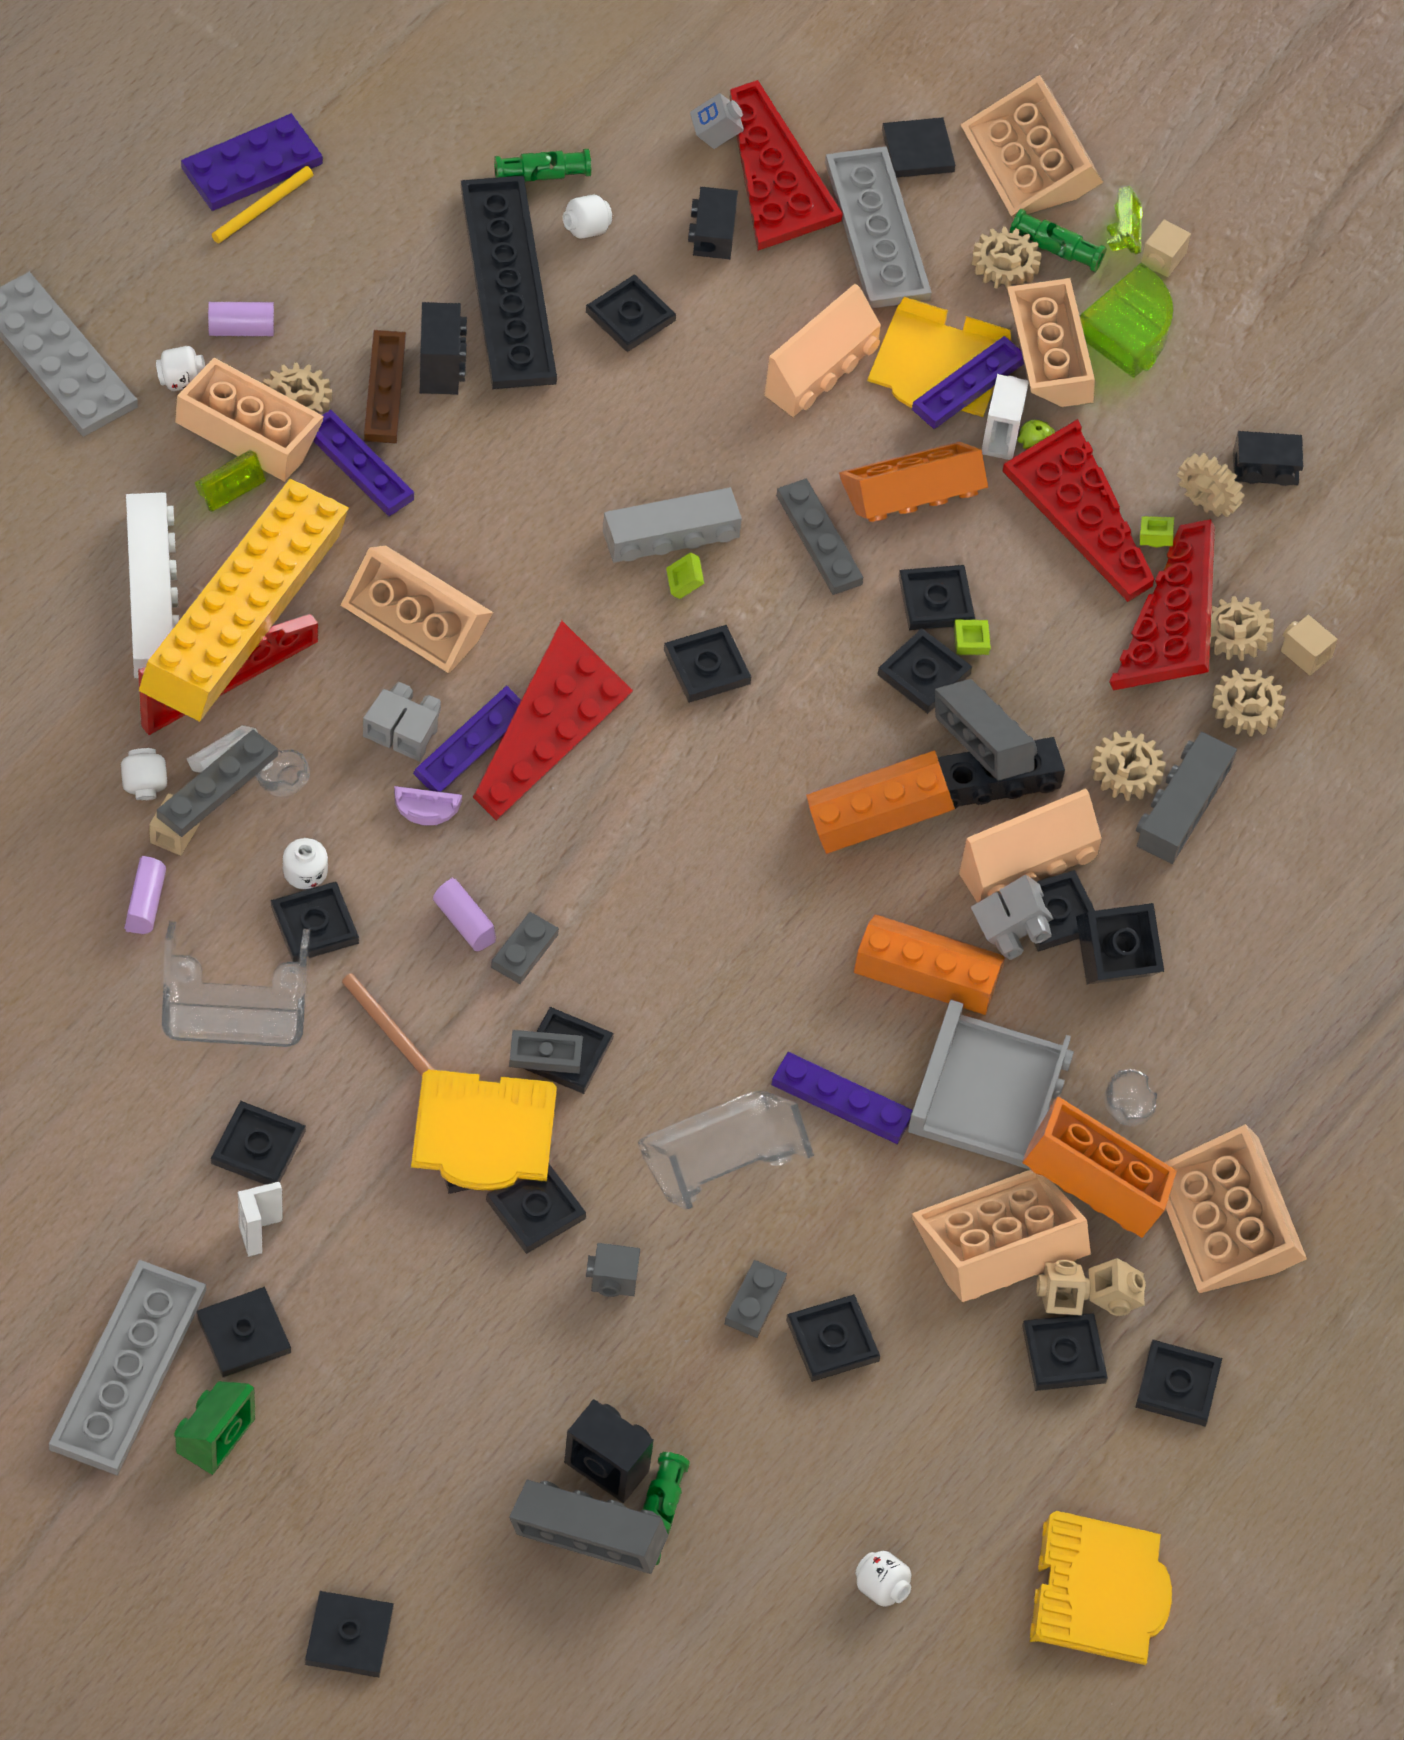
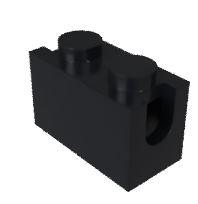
M700 186L699 199H693L691 218H697L696 224L690 223L688 242L694 243L693 256L731 260L738 197L737 190Z
M1238 431L1233 448L1234 474L1237 475L1234 480L1249 484L1298 485L1299 471H1302L1304 467L1302 435Z

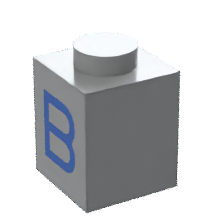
M721 93L690 112L696 135L713 149L744 131L740 118L743 116L741 108L734 100H728Z

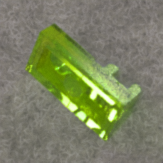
M1126 186L1118 189V202L1115 203V212L1119 222L1107 226V231L1111 237H1114L1107 239V244L1112 251L1128 248L1131 253L1136 255L1141 253L1142 203L1131 186Z
M249 450L195 482L198 494L205 499L208 510L213 512L266 482L257 454Z

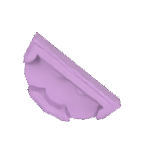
M394 786L395 805L400 814L409 821L420 825H438L448 821L458 812L462 802V795Z

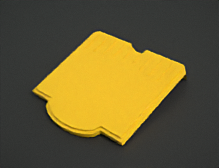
M903 297L896 308L867 381L891 388L893 396L898 401L912 408V404L916 399L1003 336L1011 341L1010 329L966 316L963 330L945 325L948 310ZM995 386L961 411L984 417Z
M430 1069L423 1073L411 1168L440 1170L441 1176L448 1182L474 1190L504 1189L514 1185L518 1178L547 1181L557 1087L553 1082L501 1077L500 1083L479 1081V1074Z
M1060 1511L1050 1514L1043 1524L1038 1572L1050 1567L1048 1585L1041 1584L1035 1590L1030 1642H1043L1146 1665L1150 1637H1156L1164 1628L1172 1604L1170 1575L1165 1565L1158 1561L1161 1534Z

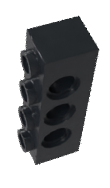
M1049 737L1034 740L1037 754L1034 756L1033 771L999 781L996 778L990 777L992 774L970 752L937 757L955 809L964 805H983L992 800L1003 798L1017 799L1026 794L1037 792L1050 793L1060 789L1065 768L1055 738Z

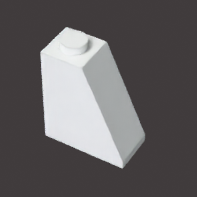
M997 374L983 439V455L1008 460L1013 458L1029 383L1028 380Z

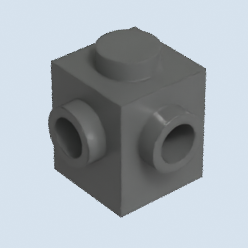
M597 1243L596 1256L588 1255L586 1277L593 1278L591 1291L599 1292L608 1297L618 1295L634 1297L640 1248Z

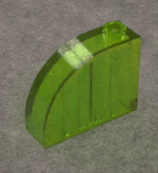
M1140 263L1080 315L1085 341L1132 378H1135L1143 370L1148 371L1163 351L1173 318V302L1168 288L1160 277L1143 263Z

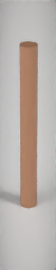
M350 973L342 980L345 987L422 1076L428 1069L435 1070L354 974Z

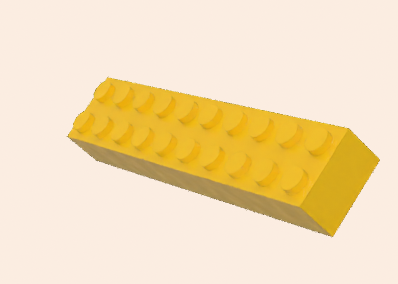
M289 479L147 661L139 691L200 722L339 538L349 507L308 488L302 483Z

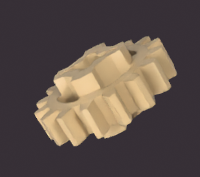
M1006 227L1002 228L1001 233L990 229L989 237L982 234L979 243L974 245L972 265L976 266L975 274H984V283L990 280L994 281V288L996 289L1000 284H1005L1007 289L1012 284L1024 285V280L1032 283L1034 274H1038L1040 268L1041 252L1037 251L1038 243H1029V234L1023 237L1019 236V229H1015L1013 233H1008Z
M294 363L293 369H288L285 365H281V373L272 370L270 372V380L264 379L263 381L264 385L320 415L330 410V402L332 401L329 379H322L321 370L312 373L311 365L309 364L304 369H299L298 363Z
M1194 453L1179 467L1180 471L1177 473V477L1182 479L1179 486L1187 489L1185 496L1189 497L1195 506L1202 505L1204 512L1208 513L1212 510L1216 517H1219L1221 514L1228 517L1242 504L1241 500L1245 496L1240 491L1243 487L1242 484L1235 482L1234 479L1237 475L1232 473L1226 464L1219 465L1216 457L1209 460L1205 453H1202L1200 457Z
M1232 596L1231 603H1226L1223 599H1220L1219 608L1212 606L1210 647L1214 646V654L1219 655L1225 652L1227 660H1230L1233 655H1238L1239 660L1243 661L1245 654L1249 653L1250 656L1255 658L1257 657V649L1266 651L1267 643L1273 641L1274 619H1270V610L1261 611V602H1257L1254 605L1249 604V597H1246L1243 602H1238L1236 596Z
M1245 668L1243 674L1240 675L1234 669L1231 671L1230 678L1223 675L1219 685L1215 686L1212 708L1217 709L1215 717L1216 719L1225 718L1224 728H1228L1231 725L1235 726V734L1239 735L1242 729L1247 730L1249 737H1252L1254 730L1258 729L1264 735L1268 726L1274 729L1277 726L1278 719H1282L1286 696L1280 695L1282 686L1272 685L1273 676H1269L1266 679L1262 678V670H1258L1253 675L1250 674L1249 668Z
M1127 731L1125 737H1121L1117 732H1114L1112 741L1104 737L1101 746L1095 747L1091 763V769L1095 770L1093 779L1094 781L1102 780L1100 788L1102 791L1111 788L1113 790L1112 797L1114 798L1119 793H1123L1127 801L1130 800L1131 794H1136L1139 799H1143L1145 790L1153 794L1156 785H1160L1166 765V762L1161 761L1163 751H1154L1156 742L1152 740L1145 743L1143 741L1144 734L1142 733L1137 738H1132L1131 731Z

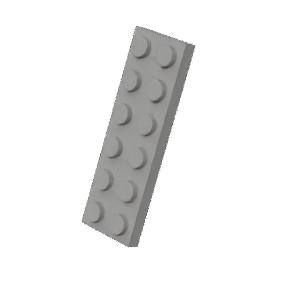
M887 146L826 154L825 165L837 205L843 213V225L864 295L871 308L899 305L903 297L920 302L930 301L932 292Z
M30 271L0 287V338L83 437L138 408L137 398Z
M138 1261L49 1442L50 1451L118 1476L206 1293V1284L145 1261Z

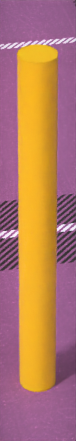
M308 166L299 170L211 234L213 240L220 244L314 176L312 170Z

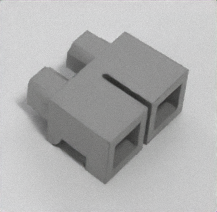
M397 682L390 691L382 690L363 717V737L388 748H391L393 745L394 751L420 762L426 752V745L431 736L437 732L441 701L428 695L423 698L420 704L411 701L413 690L410 686Z
M1027 875L1000 889L1001 894L995 892L971 906L987 941L995 945L1002 955L1009 960L1018 957L1024 951L1019 939L1028 934L1030 940L1035 944L1041 943L1052 936L1048 922L1053 920V917L1043 902L1042 897L1044 894L1040 884Z

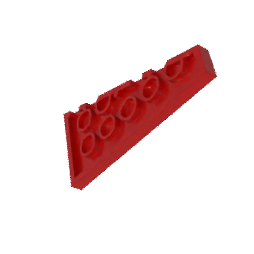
M756 80L730 89V101L734 100L743 113V116L740 118L744 131L736 136L757 251L842 222L843 213L760 82Z
M1076 419L1004 463L1002 472L1118 593L1129 602L1153 587L1155 579L1140 548L1136 547L1133 541L1127 521L1124 522L1119 511L1118 501L1102 468L1098 467L1092 455L1093 449L1089 441L1086 442L1081 432L1082 426L1079 420Z
M1211 519L1179 526L1173 539V546H1170L1167 553V564L1163 571L1158 572L1155 579L1157 586L1153 594L1148 595L1131 632L1133 639L1128 650H1123L1121 654L1120 668L1117 673L1112 674L1109 681L1113 691L1209 672L1215 527Z
M308 614L272 626L220 696L317 643L318 622L315 618ZM146 667L138 669L139 687ZM139 691L141 727L148 735L185 716V714Z
M562 620L473 795V798L496 821L633 692Z

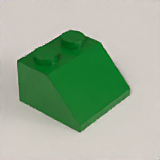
M218 1381L211 1391L205 1390L196 1403V1411L189 1419L184 1418L175 1430L176 1453L213 1475L255 1420V1388L248 1383Z

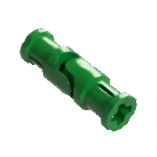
M583 149L582 152L563 153L562 150L523 153L520 157L513 158L494 156L495 178L524 176V181L529 182L564 179L566 175L584 174L588 177L591 176L592 171L589 149Z
M1023 209L1017 212L1010 227L1009 233L1019 229L1020 236L1023 237L1029 234L1030 240L1037 242L1039 248L1050 251L1070 262L1076 260L1089 266L1093 272H1096L1100 267L1107 250L1105 246H1096L1085 241L1082 235L1060 227L1049 220L1044 219L1041 221L1027 215Z
M662 1452L658 1457L659 1468L656 1478L649 1484L642 1510H649L659 1515L669 1535L675 1510L682 1494L680 1484L683 1474L688 1472L690 1461L680 1454ZM660 1554V1556H659V1558H658V1561H657L656 1565H658V1564L660 1563L661 1554Z

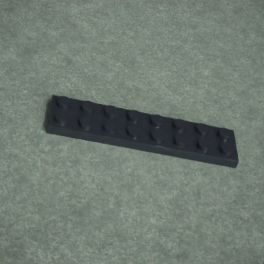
M524 176L461 180V195L492 390L556 385L557 373Z

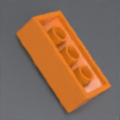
M962 442L839 472L842 484L856 514L868 519L869 522L884 520L888 518L887 513L898 511L899 514L915 512L918 510L919 505L929 503V506L943 505L948 503V498L959 495V498L974 497L979 494L978 490L988 488L982 450Z
M935 750L806 795L818 836L826 854L955 810Z
M875 914L868 923L859 946L854 973L948 1004L950 1000L963 1003L964 1009L986 1015L1006 957Z
M1059 1096L1054 1100L1031 1139L1022 1162L1034 1173L1049 1179L1064 1192L1076 1196L1090 1205L1093 1210L1103 1213L1119 1223L1125 1230L1131 1231L1141 1238L1144 1237L1165 1211L1177 1170Z

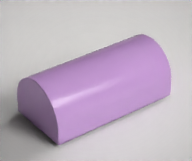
M209 302V336H274V302Z
M142 856L139 860L124 928L126 932L146 934L153 930L166 873V866L155 858Z
M452 877L437 889L433 896V901L475 951H481L496 942L494 925L456 879Z

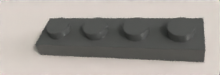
M807 478L777 488L776 496L832 595L861 586L864 577Z
M254 729L251 730L157 809V818L179 836L183 837L277 758L278 748Z

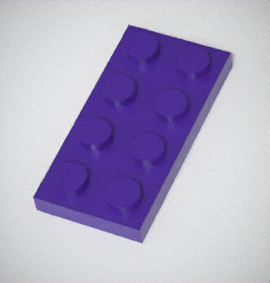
M292 113L181 160L182 170L211 211L282 182L305 166L312 169L323 164L322 154Z

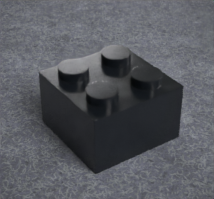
M422 302L419 394L458 395L459 382H465L467 342L466 337L463 336L467 335V317L461 316V303Z
M1154 903L1089 911L1076 916L1087 985L1153 976L1164 972Z
M593 1399L567 1431L564 1463L624 1503L650 1471L654 1439L651 1438L649 1432L642 1426L632 1425L621 1418L620 1413L611 1405H602Z

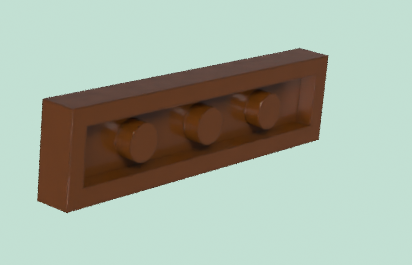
M374 330L364 430L365 442L397 444L406 332Z

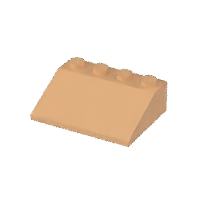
M1040 75L961 124L962 129L1013 219L1020 209L1025 210L1026 214H1030L1073 201L1104 183L1052 91Z
M1246 1124L1164 1162L1177 1170L1166 1210L1199 1293L1273 1275L1307 1259L1259 1137Z
M1032 1170L912 1213V1219L944 1280L962 1302L976 1299L981 1295L1002 1287H1008L1013 1283L1034 1275H1040L1044 1273L1045 1262L1056 1263L1058 1260L1074 1262L1091 1254L1087 1219L1052 1181L1034 1173Z

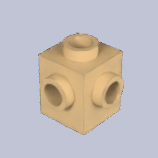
M1118 1258L1089 1268V1299L1091 1302L1115 1316H1123L1130 1313L1131 1310L1145 1306L1144 1290L1146 1284L1144 1273Z
M1058 1260L1056 1263L1045 1262L1044 1275H1038L1037 1296L1042 1297L1046 1313L1082 1315L1084 1300L1089 1298L1090 1279L1085 1278L1081 1265L1073 1261Z

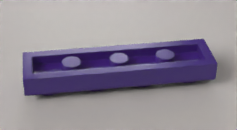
M1003 336L916 399L912 404V411L930 427L936 429L995 386L997 374L1008 376L1024 364L1021 350Z
M332 410L322 415L323 422L313 442L383 512L391 516L414 501V491Z
M506 685L415 768L413 774L430 791L443 792L503 737L521 699Z
M787 1052L772 1078V1086L897 1145L910 1123L912 1109L790 1052Z

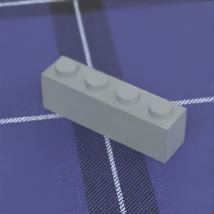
M729 487L604 512L603 534L613 563L634 561L640 557L655 554L664 555L670 551L685 548L694 549L705 544L729 542L732 539L739 538L742 517L732 489Z

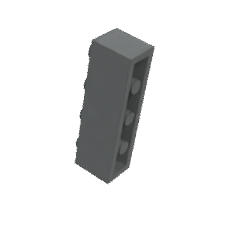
M972 679L935 689L936 719L998 781L1034 770V756L1037 754L1034 739L1028 736L1019 727L1018 723L1012 720L1003 711L1002 707L997 705L987 695L986 691L981 689Z
M1202 731L1195 742L1189 740L1181 755V759H1183L1181 765H1174L1166 779L1168 786L1165 791L1162 789L1157 791L1151 803L1152 812L1150 815L1144 813L1136 827V832L1140 833L1137 847L1173 864L1231 770L1237 749Z
M527 1479L509 1516L515 1532L519 1536L652 1574L668 1538L662 1518L652 1511L641 1510L639 1512L628 1509L625 1505L615 1500L600 1501L580 1490H575L574 1492L562 1490L549 1481H540L538 1483Z

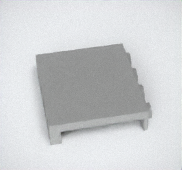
M950 1000L911 1115L908 1132L1030 1170L1022 1162L1031 1139L1050 1109L1052 1098L1056 1099L1057 1096L1060 1097L1065 1080L1060 1079L1059 1076L1061 1070H1069L1074 1051L1068 1050L1071 1036H1065L1063 1045L961 1015L963 1003Z

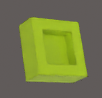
M1141 517L1140 545H1149L1155 548L1173 546L1174 517Z
M691 552L666 568L671 595L678 599L683 598L704 584L700 558Z
M955 620L956 654L989 655L991 645L988 620Z

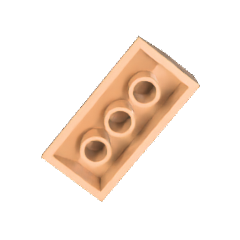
M1066 278L1007 287L1031 393L1060 407L1094 403L1095 378L1071 279Z
M852 285L769 356L764 396L792 417L796 416L803 409H809L815 402L816 397L823 391H830L844 373L849 374L852 372L859 360L866 354L868 356L873 354L878 348L881 324L858 285Z
M213 358L177 395L175 423L284 482L303 463L323 422V416L216 358Z
M387 546L369 547L340 605L447 673H450L477 644L493 614L489 609Z
M1083 789L968 837L959 875L976 902H980L995 892L1001 894L1000 889L1024 875L1037 882L1049 876L1053 877L1062 874L1066 869L1077 864L1085 865L1093 861L1098 855L1102 837L1087 789Z

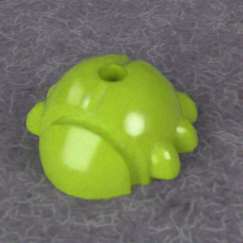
M1036 419L1029 420L1021 426L1020 436L1017 441L1023 444L1024 449H1029L1055 433V430L1049 426L1048 422Z

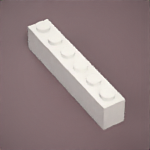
M166 493L126 494L134 678H139L138 669L146 667L147 661L179 621V615H172V608L178 607L177 587H171L170 580H177L176 560H169V553H176L175 533H168V526L174 525L173 506H167Z

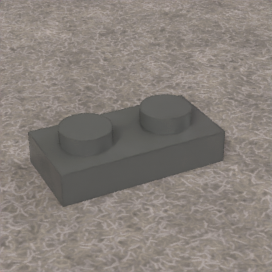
M529 912L492 959L491 968L521 984L557 938L559 928Z
M512 1030L509 1067L579 1074L583 1036Z
M754 1260L725 1317L724 1324L758 1338L786 1281L787 1273Z

